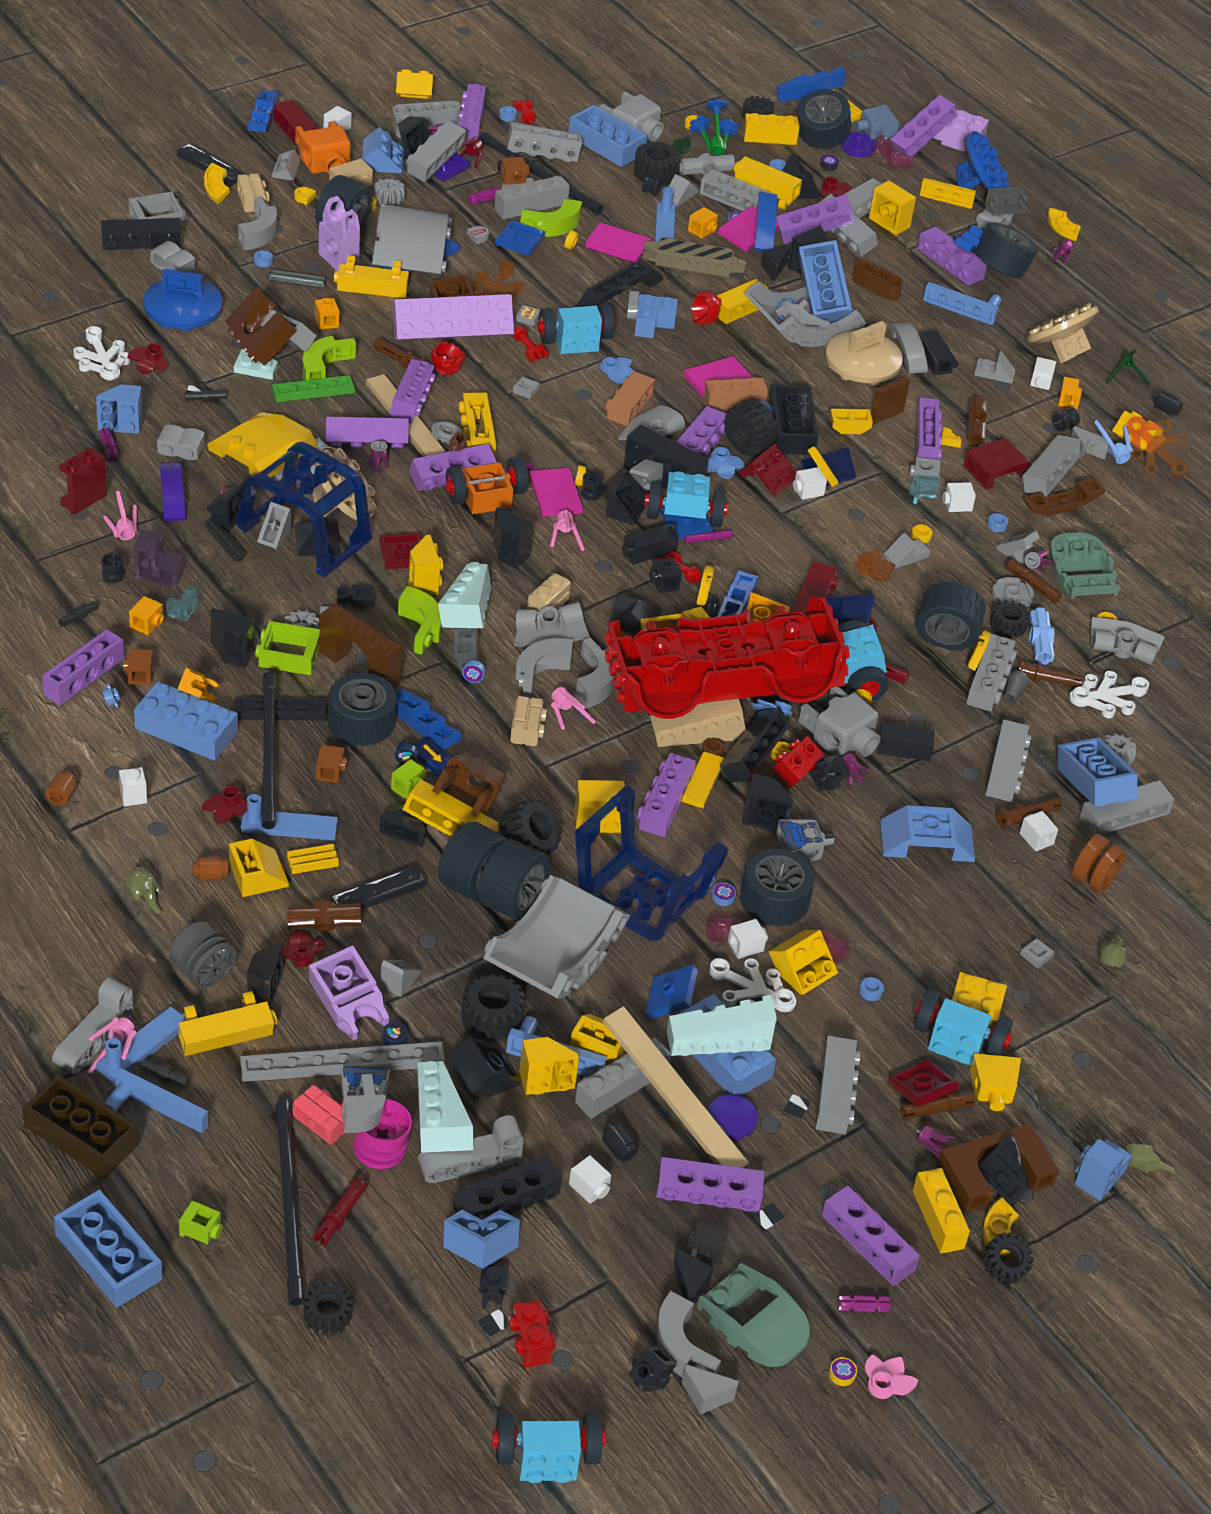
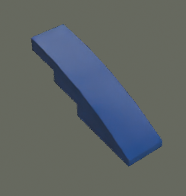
M842 67L829 73L822 70L811 76L804 73L777 86V101L798 100L817 90H833L845 85V70Z
M261 90L255 99V107L248 122V130L266 133L273 118V104L278 102L279 92Z
M759 192L753 251L763 253L764 249L773 248L777 212V195L764 192Z
M972 225L970 230L965 231L961 237L957 236L954 244L969 253L975 252L986 230L980 226Z
M738 570L727 596L724 597L717 617L742 614L748 606L750 593L754 592L758 576Z
M401 688L396 690V714L415 731L443 749H447L462 740L461 732L446 725L444 716L431 711L429 702Z

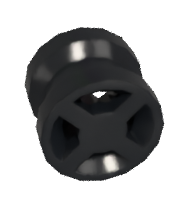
M647 175L643 182L642 192H650L653 196H658L662 187V179H655L651 175Z

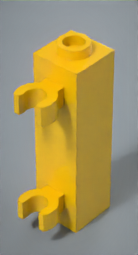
M746 156L734 166V178L775 193L777 198L780 199L778 207L785 210L786 204L790 205L800 195L802 180Z
M348 255L346 264L340 263L339 270L334 273V282L337 283L338 291L406 298L409 271H401V261H394L392 269L355 265V256Z
M252 991L242 993V1008L197 1018L194 1005L184 1007L185 1013L183 1017L185 1021L180 1022L178 1026V1036L184 1056L273 1035L274 1025L277 1024L275 1012L269 1009L267 1002L256 1004Z

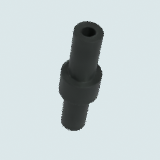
M202 389L201 392H185V400L208 402L210 399H226V391Z
M91 602L84 607L79 606L71 610L70 614L60 618L58 623L61 627H64L74 621L79 622L85 619L86 615L97 610L98 605L96 602Z
M146 1058L141 1063V1068L157 1074L159 1079L166 1082L170 1080L184 1087H187L190 1083L191 1078L174 1071V1068L166 1064L160 1065Z

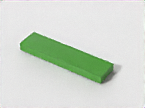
M347 375L272 384V392L276 402L352 394L355 393V387L351 376Z

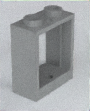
M173 192L128 199L129 216L131 219L178 218L179 228L184 229L186 213L184 209H181L180 201L178 198H175ZM170 211L169 214L145 217L146 214Z

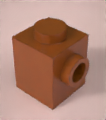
M523 157L501 158L500 174L504 185L526 183V176L529 175V165L525 163Z
M129 649V658H124V672H128V684L151 685L153 669L152 650Z
M321 745L316 762V780L339 783L341 772L346 771L348 758L344 757V748Z

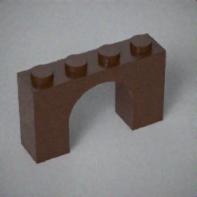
M256 286L225 322L229 326L228 331L235 336V340L248 353V357L255 363L259 361L265 366L297 330L291 322L277 311L257 331L260 323L277 305L266 293Z
M336 603L320 613L319 653L336 663L350 653L352 641L366 656L369 674H375L386 679L388 683H391L393 689L400 685L401 645Z
M1030 1123L1022 1126L1016 1125L1009 1130L999 1133L993 1132L979 1139L973 1138L965 1143L956 1146L950 1145L941 1150L937 1167L942 1168L953 1194L965 1213L988 1206L992 1190L979 1170L978 1163L985 1160L1008 1134L1012 1135L1016 1140L1030 1184V1190L1034 1192L1055 1184L1059 1169Z

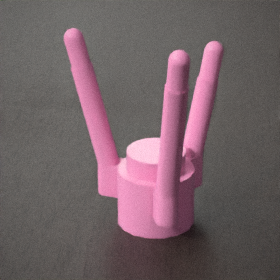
M116 491L121 519L117 521L115 527L107 516L103 518L113 531L115 538L119 537L121 540H130L138 534L136 528L137 505H133L131 521L126 518L120 491Z
M567 510L559 512L556 517L557 522L553 524L554 529L550 547H554L558 530L562 532H570L572 530L580 550L584 551L585 548L577 531L576 523L573 522L572 513Z
M559 687L553 691L551 698L554 702L551 704V707L555 711L562 730L565 729V725L559 709L568 710L572 705L592 724L596 723V720L584 710L585 706L572 696L565 687Z
M114 1017L110 1023L92 1034L89 1040L93 1041L110 1030V1039L116 1038L121 1043L126 1042L121 1056L125 1060L137 1032L134 1031L135 1027L129 1019ZM106 1047L89 1068L88 1074H92L96 1069V1063L106 1056Z

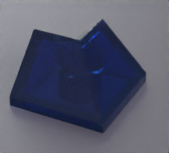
M849 447L821 455L838 480V483L856 477ZM813 458L801 460L800 463L805 470L818 467Z
M834 594L825 596L828 606H832L833 618L837 619L838 626L853 620L861 621L868 626L876 597L875 595Z

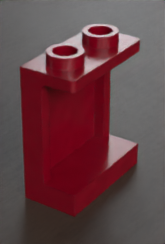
M1006 438L967 450L963 466L987 490L993 488L995 478L1013 472L1023 477V474L1027 471L1029 461Z
M89 447L59 465V470L67 476L68 494L60 498V505L74 515L107 496L105 457L93 448Z

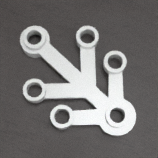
M96 326L88 327L86 329V339L90 344H93L96 353L85 350L84 347L74 348V358L80 360L79 370L83 372L90 370L99 372L102 378L109 381L120 376L119 368L130 363V359L127 358L129 353L124 352V341H114L112 347L105 352L101 343V328ZM117 353H119V354H118V359H117L116 361H114V362H110V360H111ZM89 359L97 361L102 365L92 363Z
M1106 671L1098 690L1090 692L1091 688L1096 687L1098 678L1093 674H1087L1082 687H1076L1070 693L1069 698L1076 706L1084 707L1088 705L1101 710V714L1105 718L1114 717L1116 711L1114 705L1121 707L1122 713L1132 715L1135 710V704L1132 701H1126L1116 696L1133 694L1134 696L1141 697L1147 693L1149 682L1145 678L1135 677L1131 685L1109 689L1111 685L1116 683L1117 674L1113 671ZM1096 699H1101L1111 704H1104Z
M717 958L711 962L709 973L713 979L717 981L726 979L745 988L737 991L726 990L722 996V1003L725 1006L732 1007L738 1000L771 995L774 1008L778 1011L789 1012L795 1008L796 998L792 991L784 989L778 970L768 969L766 971L765 981L773 986L774 991L766 988L758 969L759 963L755 959H747L743 968L744 972L751 976L752 981L730 971L729 963L724 959Z

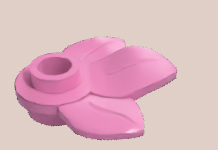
M871 1355L865 1363V1372L869 1377L868 1390L876 1398L886 1399L893 1394L906 1395L913 1391L917 1385L918 1379L904 1375L902 1357L882 1362L875 1355Z

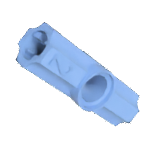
M1037 607L1030 612L1031 628L1029 643L1033 645L1035 660L1042 665H1047V663L1052 662L1054 659V628L1050 627L1049 612H1046L1045 608Z

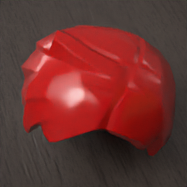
M709 291L696 294L695 298H693L694 303L691 306L693 309L691 312L692 321L698 325H708L716 322L720 314L722 299Z
M445 341L437 344L431 352L433 365L443 376L459 372L466 357L465 352L460 351V347Z

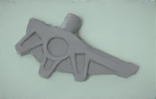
M805 299L798 305L791 304L785 300L781 307L775 310L776 315H783L785 320L792 316L802 325H818L822 328L830 327L829 321L818 318L805 310L808 305Z

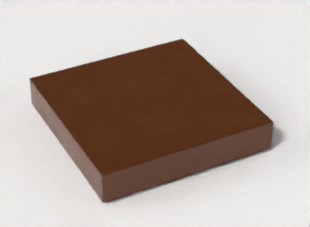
M905 377L876 389L871 411L873 424L904 412L910 380Z

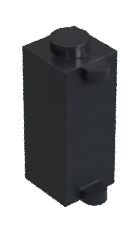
M937 330L919 332L927 365L934 375L952 373L953 368L958 367L959 363L955 360L954 355Z
M666 524L626 535L624 537V545L622 546L623 555L633 565L668 555L671 551L677 552L679 536L676 533V527L674 524Z
M882 723L880 731H876L881 737L877 754L931 761L935 730Z

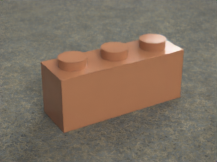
M635 371L629 378L626 377L623 386L616 390L614 397L609 399L606 404V410H608L607 419L627 426L653 396L655 379Z
M764 378L708 380L705 382L703 401L705 407L709 406L719 411H731L747 400H756V402L759 400L766 401L768 389Z

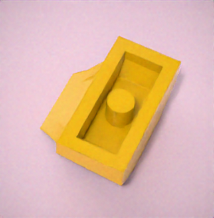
M831 409L830 411L832 427L841 434H862L872 428L873 421L870 409Z

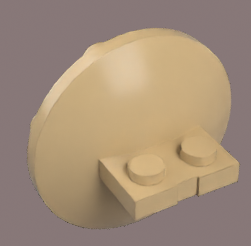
M1091 303L1081 306L1080 309L1078 307L1067 312V316L1063 314L1054 318L1055 320L1052 318L1043 322L1042 327L1038 325L1031 328L1026 339L1028 343L1052 342L1060 363H1063L1091 348L1083 327L1097 315L1099 309L1097 305L1091 306Z
M883 321L866 328L846 331L834 336L828 342L825 352L829 367L838 373L842 379L869 383L871 385H877L879 382L893 379L901 369L903 356L899 347L885 337L887 325Z
M325 446L318 450L314 455V466L320 482L316 483L312 488L315 516L321 520L339 508L346 515L357 521H366L372 517L377 508L373 498L375 491L368 485L364 476L359 471V464L354 459L350 460L341 448L335 449Z

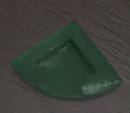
M688 136L673 140V146L683 155L690 150L691 140Z

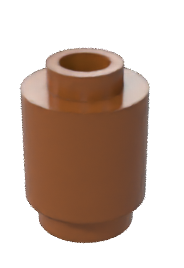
M62 771L55 775L45 792L46 798L51 804L62 806L67 803L76 788L75 776L67 771Z
M220 856L197 857L196 862L192 863V875L197 877L198 881L221 880L222 877L228 876L227 859Z

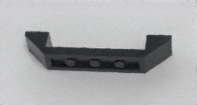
M638 260L587 289L576 307L597 306L598 308L602 303L639 282L651 288L663 281V277Z

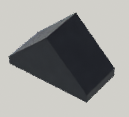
M789 246L763 250L761 266L772 281L777 279L788 263Z
M403 808L381 814L380 833L423 847L425 828L420 819L402 810Z
M676 1250L673 1266L681 1295L695 1305L711 1282L713 1268L683 1250Z

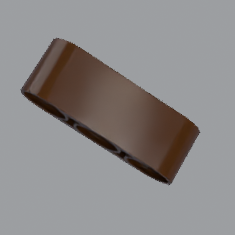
M858 260L855 262L852 281L855 284L891 301L900 298L903 285L902 278L868 261Z

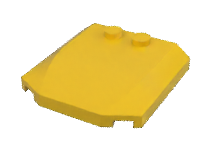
M261 412L209 442L208 449L221 458L229 455L249 467V474L264 482L316 451L317 442L309 429L284 415Z

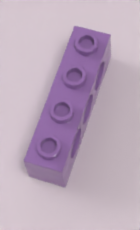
M941 95L932 100L916 117L906 123L898 133L893 135L890 139L892 150L908 161L957 116L955 104Z
M847 194L776 216L784 244L792 242L794 237L818 226H821L825 232L855 222Z
M937 227L920 233L917 249L969 286L984 279L987 264L982 262L972 252L969 253L954 244L955 240Z
M706 406L676 442L703 456H707L711 447L718 443L720 436L726 434L724 430L726 413Z
M489 444L464 448L461 451H449L412 459L409 472L418 491L431 490L445 485L447 468L458 466L463 469L494 464L497 461Z
M107 629L42 675L43 695L59 706L65 703L124 659L123 639Z
M662 1157L656 1198L759 1212L763 1196L764 1171Z
M846 1186L825 1201L822 1217L892 1286H895L916 1271L920 1258L917 1250L912 1245H909L895 1228L890 1227L876 1210L865 1203L859 1193Z

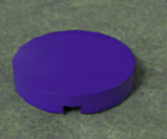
M852 132L846 141L842 142L841 149L854 157H868L874 154L876 141L870 139L868 134Z
M737 1095L720 1096L712 1101L708 1108L709 1114L730 1140H742V1137L750 1136L756 1128L757 1111L754 1105L743 1097Z

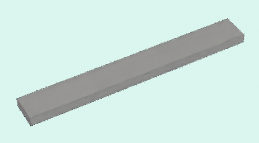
M442 1041L240 1056L242 1082L340 1075L341 1066L388 1069L393 1071L418 1069L417 1062L443 1061L445 1065Z

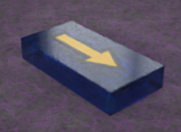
M428 736L412 745L418 750L417 758L439 778L451 757Z

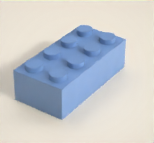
M592 105L570 117L569 132L580 134L583 145L620 167L635 160L637 148L642 144H646V134L596 105Z
M833 240L799 247L798 258L810 313L829 322L838 321L849 315L852 308L837 241Z
M159 681L134 709L135 729L214 761L238 733V713Z
M1101 738L1058 745V770L1094 806L1104 807L1110 803H1123L1137 798V773Z
M713 994L678 1014L702 1010L706 1013L714 1009L715 1006L724 1004ZM768 1050L692 1054L729 1095L742 1096L773 1077L776 1059Z
M100 1189L54 1216L56 1237L116 1308L162 1280V1261Z

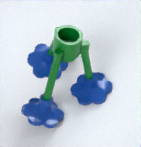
M719 99L708 101L706 104L707 109L713 110L716 122V136L710 142L705 133L706 129L710 126L709 117L698 116L690 122L691 126L689 127L691 132L702 134L707 145V151H711L714 155H721L727 151V139L730 135L737 134L738 124L731 119L719 121L720 109H725L726 105H728L727 101Z

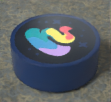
M402 743L396 747L394 758L399 764L403 765L410 759L414 762L417 761L418 750L415 746L409 743Z
M398 1022L386 1024L382 1031L383 1042L386 1045L405 1044L407 1041V1028Z

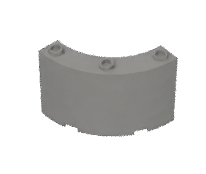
M381 204L376 236L380 238L379 241H375L372 267L380 268V266L392 268L394 261H401V269L437 274V277L440 278L441 272L445 273L446 261H443L445 239L450 238L452 218L448 217L449 214Z
M757 281L744 292L746 297L784 338L790 342L798 343L800 346H824L834 336L846 331L859 330L866 324L856 309H852L851 313L846 317L830 322V327L826 328L818 325H802L792 316L788 317L785 321L779 318L775 310L778 309L777 305L783 298H789L797 305L803 299L808 302L805 287L788 292H777L765 288ZM808 304L805 309L810 312Z
M550 875L543 882L541 893L521 920H517L512 929L500 936H494L493 939L488 941L483 959L557 999L564 998L570 995V989H579L597 970L608 955L605 951L611 940L617 941L630 914L560 877Z

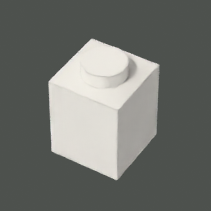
M336 106L324 114L323 128L328 127V121H334L337 126H342L346 132L351 129L352 113Z
M1037 357L1030 386L1049 390L1056 361Z
M819 467L796 471L793 488L802 500L824 496L827 479Z
M971 482L947 483L946 491L942 494V500L946 504L948 512L972 511L976 495Z
M143 768L119 770V785L123 806L147 803V789Z
M1043 811L1026 816L1020 830L1021 836L1035 852L1054 845L1058 828Z
M757 919L731 926L728 943L737 958L740 959L764 952L768 936L765 928L760 926Z
M588 1156L571 1169L569 1185L591 1204L596 1199H602L608 1194L611 1174L594 1158Z

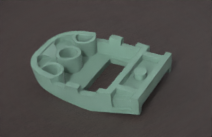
M1063 533L1052 539L1050 557L1056 581L1070 599H1074L1075 596L1112 594L1113 597H1116L1120 584L1115 583L1117 572L1113 568L1114 560L1112 556L1106 554V547L1102 541L1088 533ZM1084 571L1101 572V574L1067 576L1066 574L1067 572Z
M742 1263L706 1295H701L698 1299V1310L701 1311L704 1308L711 1316L710 1323L716 1330L720 1329L727 1337V1342L734 1348L739 1346L748 1352L747 1357L764 1366L779 1367L786 1365L799 1355L809 1343V1322L799 1305L776 1281ZM757 1289L767 1290L776 1296L774 1301L743 1327L728 1315Z

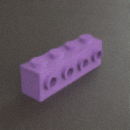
M468 84L467 91L463 92L458 126L466 130L465 141L472 139L474 136L479 139L486 86Z
M411 359L393 398L390 416L408 418L409 422H413L415 416L420 415L422 406L425 404L436 374H433L434 365L425 361Z
M919 398L916 412L915 461L916 457L941 460L942 449L939 448L941 447L942 436L939 435H941L942 424L940 423L942 411H939L938 399Z
M326 417V443H330V447H342V444H350V447L361 448L363 444H372L374 441H383L387 445H392V448L397 449L408 445V418Z
M670 753L667 761H662L659 769L660 775H656L652 783L653 790H648L644 801L645 806H641L638 811L637 819L640 820L639 830L666 837L680 807L684 792L695 771V760Z

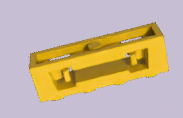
M463 393V400L459 401V413H463L461 414V426H465L463 427V432L467 436L465 448L489 444L495 457L496 441L487 393ZM481 415L482 433H478V437H476L475 420H480Z

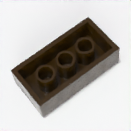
M60 1075L54 1077L22 1107L24 1127L104 1179L139 1145L138 1126Z

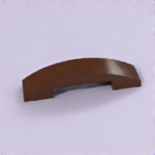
M1094 477L1078 482L1075 489L1047 497L1040 492L1026 496L1023 500L1034 514L1054 515L1077 509L1092 502L1104 494L1105 489L1098 479Z

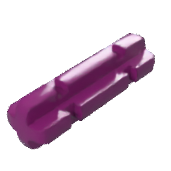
M495 187L492 190L477 192V195L476 193L470 194L468 201L471 205H476L479 202L483 203L493 200L496 191L501 190V188Z
M109 428L101 429L99 431L100 439L102 440L106 457L110 461L112 459L116 460L118 452L115 448L111 430Z
M840 1295L838 1298V1308L840 1311H850V1308H853V1311L875 1312V1309H878V1312H888L891 1307L890 1297L878 1296L876 1298L875 1296L854 1295L853 1298H850V1295Z

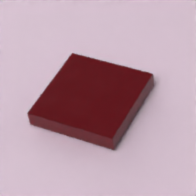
M421 533L379 536L385 570L409 568L410 551L422 540Z
M929 1059L888 1077L889 1085L918 1107L959 1089V1082Z

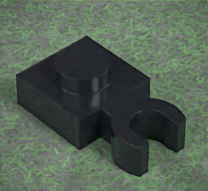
M352 585V589L337 587V603L346 604L352 602V606H374V585Z
M490 1264L483 1269L481 1268L479 1292L484 1293L482 1297L483 1309H486L488 1301L493 1300L497 1303V1310H501L503 1302L501 1294H506L508 1266Z

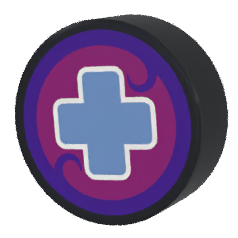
M825 155L821 158L820 166L824 170L833 171L838 168L839 160L835 156Z

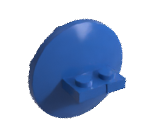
M976 131L967 134L966 144L969 160L956 166L958 186L972 189L981 183L987 190L989 188L1009 187L1006 181L1009 179L1008 174L1002 169L997 158L998 152L994 146L991 147L989 145L987 136L985 134L981 135Z
M165 268L162 272V280L151 285L143 298L144 310L153 321L160 324L162 328H175L182 331H190L193 328L214 322L220 315L223 305L219 290L209 282L204 281L202 274L185 273Z

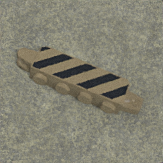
M661 238L659 242L646 241L643 244V248L646 251H643L642 258L656 262L655 265L723 277H729L730 273L745 272L746 260L733 256L734 251L730 248L670 238Z

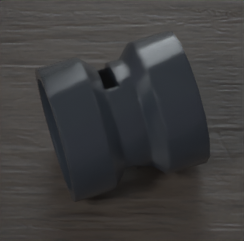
M1069 407L1063 412L1054 414L1052 422L1056 430L1063 432L1070 427L1078 425L1080 423V415L1075 408Z
M597 472L585 473L582 479L581 495L586 500H597L601 497L603 477Z
M117 553L104 555L101 560L103 580L107 583L122 581L124 578L122 556Z

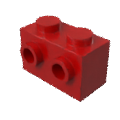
M808 736L801 742L799 739H796L788 747L790 752L787 754L786 751H783L775 759L777 764L771 769L789 789L815 766L814 763L818 759L825 757V754Z
M540 1299L513 1304L512 1315L508 1316L510 1331L515 1334V1349L517 1355L521 1356L523 1367L528 1368L550 1364L552 1349H556L554 1333H549L547 1327L549 1326L547 1310L542 1309Z

